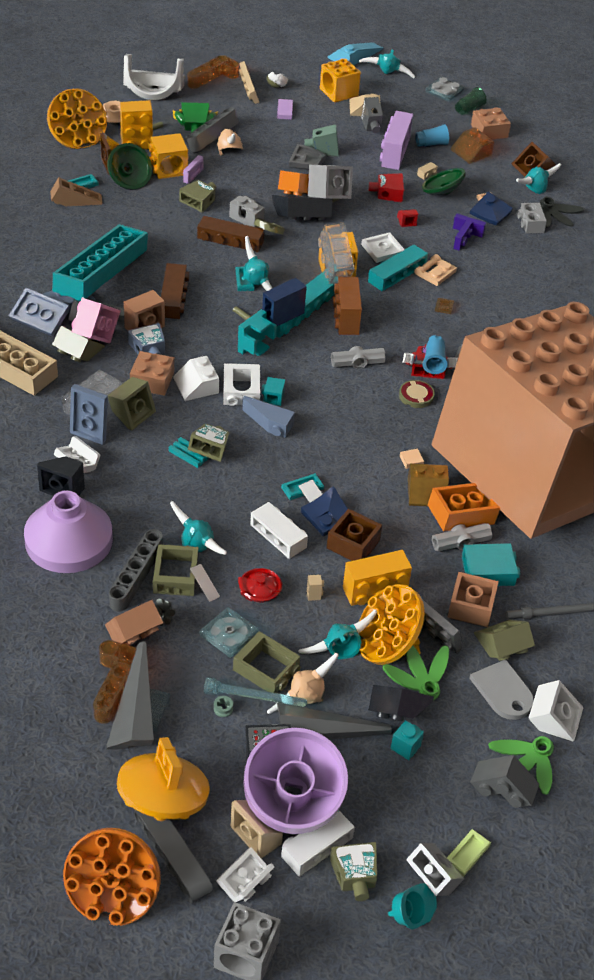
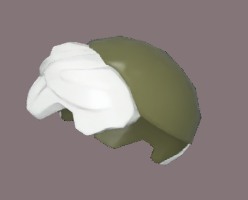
M271 72L267 75V82L274 88L286 86L288 78L283 74L275 75L274 72Z

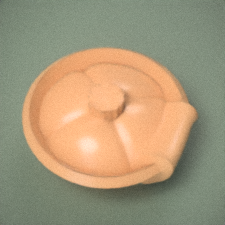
M120 101L104 103L103 107L106 112L107 122L120 123Z

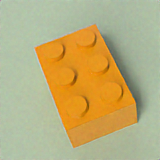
M150 100L120 102L122 144L132 143L142 149H149L148 144L151 143V137H153L152 106Z
M403 550L346 562L343 590L350 605L366 604L372 596H376L387 586H409L412 566Z

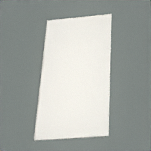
M313 480L299 485V488L309 502L322 495Z
M199 564L190 568L209 602L219 598V593L202 565Z

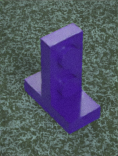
M456 214L453 229L459 230L455 237L453 249L459 251L462 246L465 247L468 238H471L472 235L482 238L486 222Z

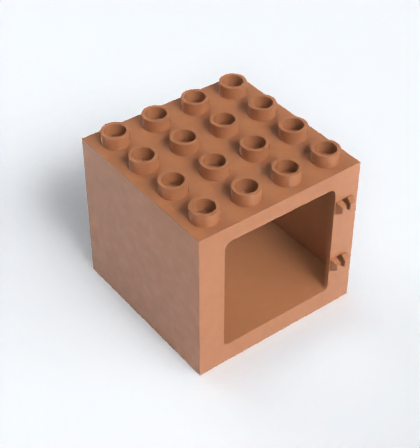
M570 302L566 306L553 310H543L540 314L527 318H517L510 323L497 327H487L484 331L465 336L432 441V446L471 483H475L481 493L500 506V510L530 539L594 513V317L589 314V308L579 302Z

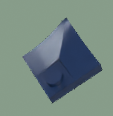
M488 191L470 210V214L489 224L498 225L512 212L513 208Z
M333 486L314 501L301 507V513L322 536H325L348 508Z

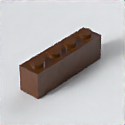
M203 216L197 226V239L246 249L245 237L248 236L253 251L259 252L264 242L265 229Z
M171 263L166 265L161 298L165 301V318L180 319L181 313H184L190 272H187V265Z

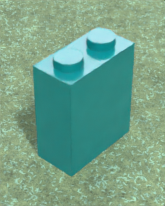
M511 543L464 545L462 561L466 574L499 581L498 586H515L517 578H520V568L516 566V552L512 550Z

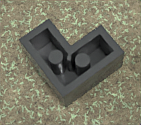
M515 755L478 761L470 782L481 795L502 794L509 804L515 808L531 806L539 786L537 780Z

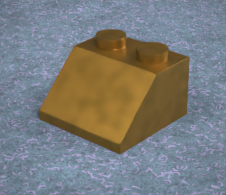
M410 463L408 473L409 506L428 507L432 489L448 486V465Z

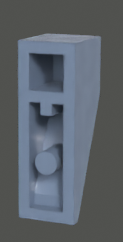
M248 396L243 397V411L267 432L286 438L294 425L295 412Z

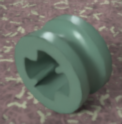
M228 696L217 697L214 701L215 714L220 717L231 715L233 712L232 699ZM220 704H225L227 708L222 709V706H220Z

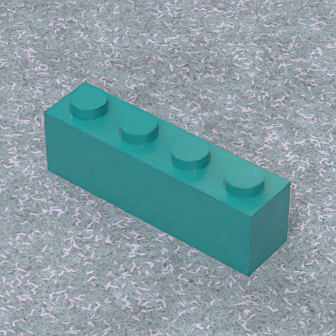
M412 245L376 267L369 270L368 282L379 290L384 291L413 274L417 267L427 263L428 253L416 245Z

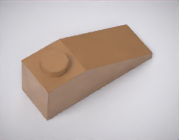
M59 177L50 191L51 201L58 205H102L100 193Z

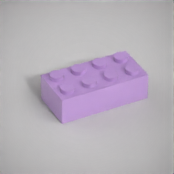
M396 111L394 116H391L390 124H388L387 132H385L381 144L383 149L380 155L381 167L399 170L410 140L412 113Z

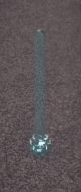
M207 677L204 684V694L208 695L222 692L299 707L307 705L305 698L221 684L220 681L213 677Z

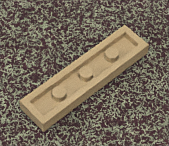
M243 61L239 63L241 67L239 72L249 100L252 99L254 104L259 103L249 71Z

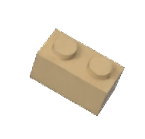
M430 162L418 168L417 176L423 180L430 178V176L437 174L438 166Z
M308 575V601L321 600V596H323L322 587H324V580L321 579V575Z

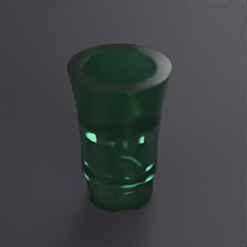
M479 87L473 88L455 104V110L459 114L464 115L485 105L487 102L485 92Z

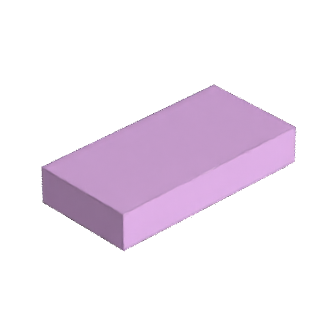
M278 100L277 119L292 120L293 100Z
M198 155L183 170L184 183H190L203 170L202 156Z

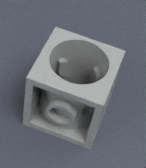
M309 165L308 197L351 199L353 167Z
M234 902L214 945V968L244 980H263L279 942L281 919Z

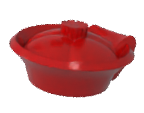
M266 568L251 569L244 573L242 577H238L241 595L249 601L267 602L275 598L282 590V580L279 575Z

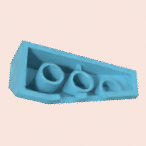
M375 43L348 44L329 55L328 58L333 61L346 58L351 64L356 65L360 59L372 56L381 51L383 47Z

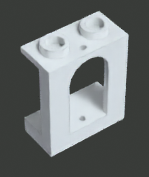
M224 364L223 405H243L244 396L260 400V364ZM233 381H251V387L246 391H238L233 387Z

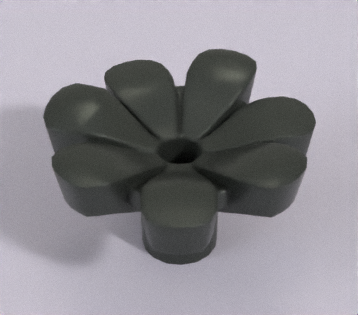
M157 599L155 606L163 621L160 626H163L164 623L168 625L172 622L171 616H174L176 611L171 607L170 601Z

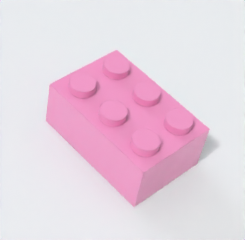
M82 298L77 306V316L72 322V332L110 343L121 310Z

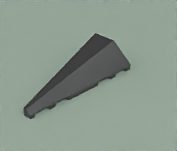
M146 642L138 643L106 749L151 746L154 740Z
M277 703L279 724H291V728L312 730L323 735L328 740L390 734L392 731L391 726L388 724Z

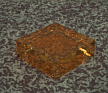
M438 298L435 312L451 314L454 301Z

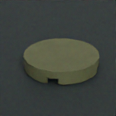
M256 218L254 221V225L277 234H284L285 228L260 218Z

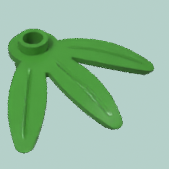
M414 645L406 653L407 661L414 677L392 665H383V670L393 681L408 689L418 690L419 693L433 696L435 700L440 694L438 682L442 678L448 663L449 647L444 645L438 651L430 666L429 674H427L423 660Z
M540 736L532 743L519 740H496L489 743V748L496 752L507 755H524L519 761L528 771L537 764L536 777L539 789L542 794H549L553 776L548 757L554 750V745L549 738ZM540 746H545L547 749L541 751L538 748Z

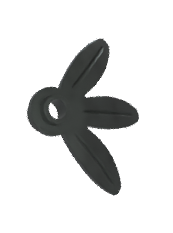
M548 196L542 198L539 202L546 218L545 227H550L551 216L559 222L572 227L573 223L562 213L575 214L584 211V208L581 206L554 204V200Z

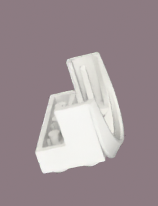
M126 54L124 56L123 85L144 99L160 100L166 98L173 92L181 91L184 87V59H178L176 74L132 70V54ZM152 85L158 86L159 89H152L151 87Z

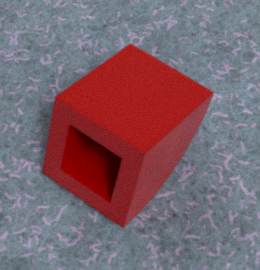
M416 209L398 211L397 217L401 227L417 226L418 212Z

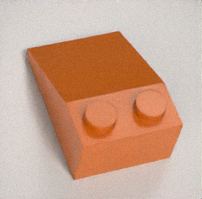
M280 171L278 189L284 190L285 194L303 196V193L308 194L309 174Z

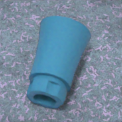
M446 124L416 132L415 141L417 146L448 145L449 132Z
M431 336L426 345L423 368L431 374L444 372L448 365L445 353L446 346L441 336Z

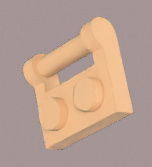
M435 254L423 266L417 267L414 273L438 286L457 271V267L442 260L438 254ZM434 264L437 265V266H436L434 269H432L430 272H428V273L425 272V271H427L429 268H431Z

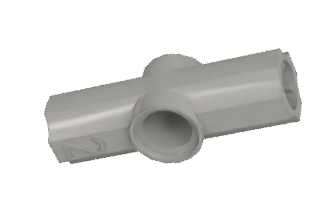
M355 346L349 351L332 352L331 363L333 367L352 365L355 369L357 367L364 368L367 364L385 363L384 348L363 350L362 347Z
M489 523L471 527L459 524L453 527L451 531L432 535L431 540L435 551L456 547L459 550H463L464 545L491 540L492 531Z

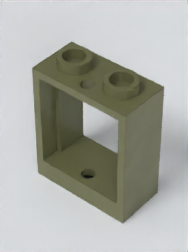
M158 544L153 577V593L194 596L196 578L191 571L190 577L162 576L160 573L162 559L192 561L191 568L197 566L198 547Z
M260 631L233 658V670L273 696L279 690H284L288 680L292 676L294 677V674L301 669V666H299L300 656ZM262 651L287 666L275 680L250 665Z

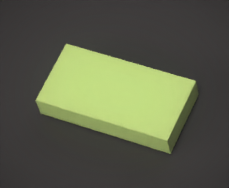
M472 829L447 859L464 877L490 847L491 842Z

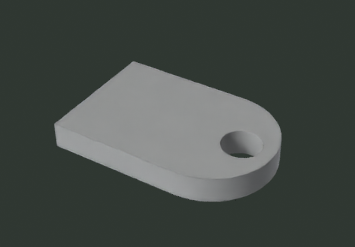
M506 660L470 674L469 679L491 708L501 717L516 720L524 718L530 713L533 705V695ZM512 705H520L523 710L516 711L512 708Z

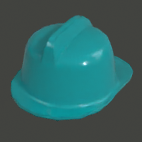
M417 884L398 893L393 898L392 910L388 912V915L393 916L400 925L407 926L411 930L417 929L431 921L437 909L436 895L427 884Z

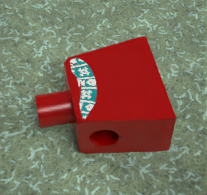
M403 173L378 175V182H369L368 191L377 192L378 199L402 202L404 194Z

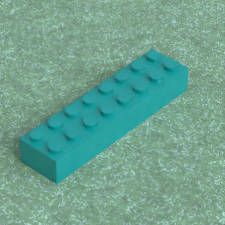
M118 224L53 272L52 292L59 293L61 296L72 297L78 301H81L82 298L86 299L147 251L148 232Z

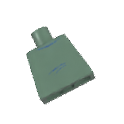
M336 125L314 129L313 138L304 139L305 146L314 147V149L323 152L327 156H339Z

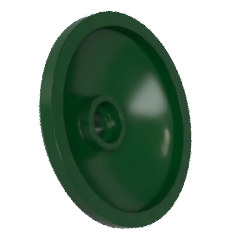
M132 143L120 144L111 151L108 157L109 174L120 187L135 190L143 187L149 181L152 174V164L149 156L141 147Z
M452 168L439 172L422 184V190L427 194L448 195L462 183L466 172L463 168Z

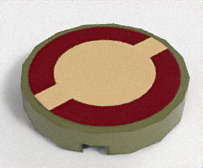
M420 380L407 381L399 389L400 400L404 404L411 405L413 408L427 407L434 400V389L428 383Z

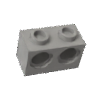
M521 203V208L518 210V219H521V227L524 228L525 233H544L546 218L540 203Z

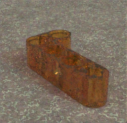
M225 55L217 56L187 73V86L191 89H197L221 75L235 79L239 76V63Z
M106 640L99 646L100 663L110 668V671L93 702L94 718L98 723H109L118 710L136 652V648L112 640Z

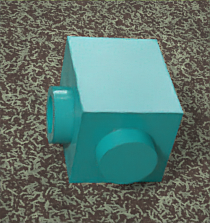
M267 378L266 384L262 385L261 394L264 395L263 402L281 406L285 392V379Z
M405 720L393 734L391 750L410 760L421 747L424 731L417 725Z

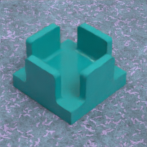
M259 310L239 325V353L244 354L248 351L253 355L261 356L270 349V346L263 343L262 340L265 338V335L275 339L277 325L266 319L267 312L264 310Z

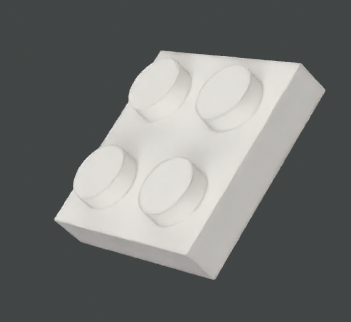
M390 232L362 239L361 243L376 263L386 261L404 250Z

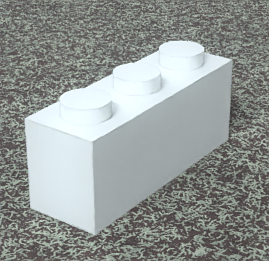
M270 502L251 512L250 525L287 558L290 559L307 548L308 535L306 532L297 527L290 518H287Z
M338 811L334 818L323 827L312 832L289 837L282 845L281 857L300 877L328 857L331 853V847L343 846L353 839L355 827Z

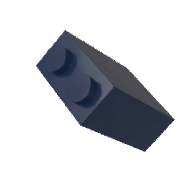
M294 278L263 292L262 310L267 312L266 319L279 326L304 314L307 286L297 278Z

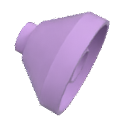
M61 491L32 513L27 520L24 528L26 551L37 565L49 571L58 573L84 571L100 563L109 553L113 541L112 524L108 515L97 505L79 497L75 492Z
M304 728L281 729L263 738L250 753L244 772V793L253 813L270 828L289 834L312 832L331 821L341 808L348 785L346 764L336 746L323 735ZM287 786L299 788L302 794L292 795L287 793L284 788Z

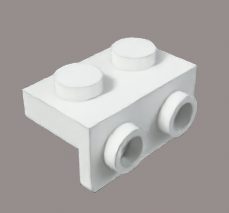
M77 436L72 437L69 446L56 448L54 455L58 458L67 456L83 462L84 473L94 471L100 458V454Z
M251 847L216 882L234 902L242 899L247 901L256 892L253 888L258 883L260 885L264 884L272 876L269 872L275 866L272 863L266 865Z

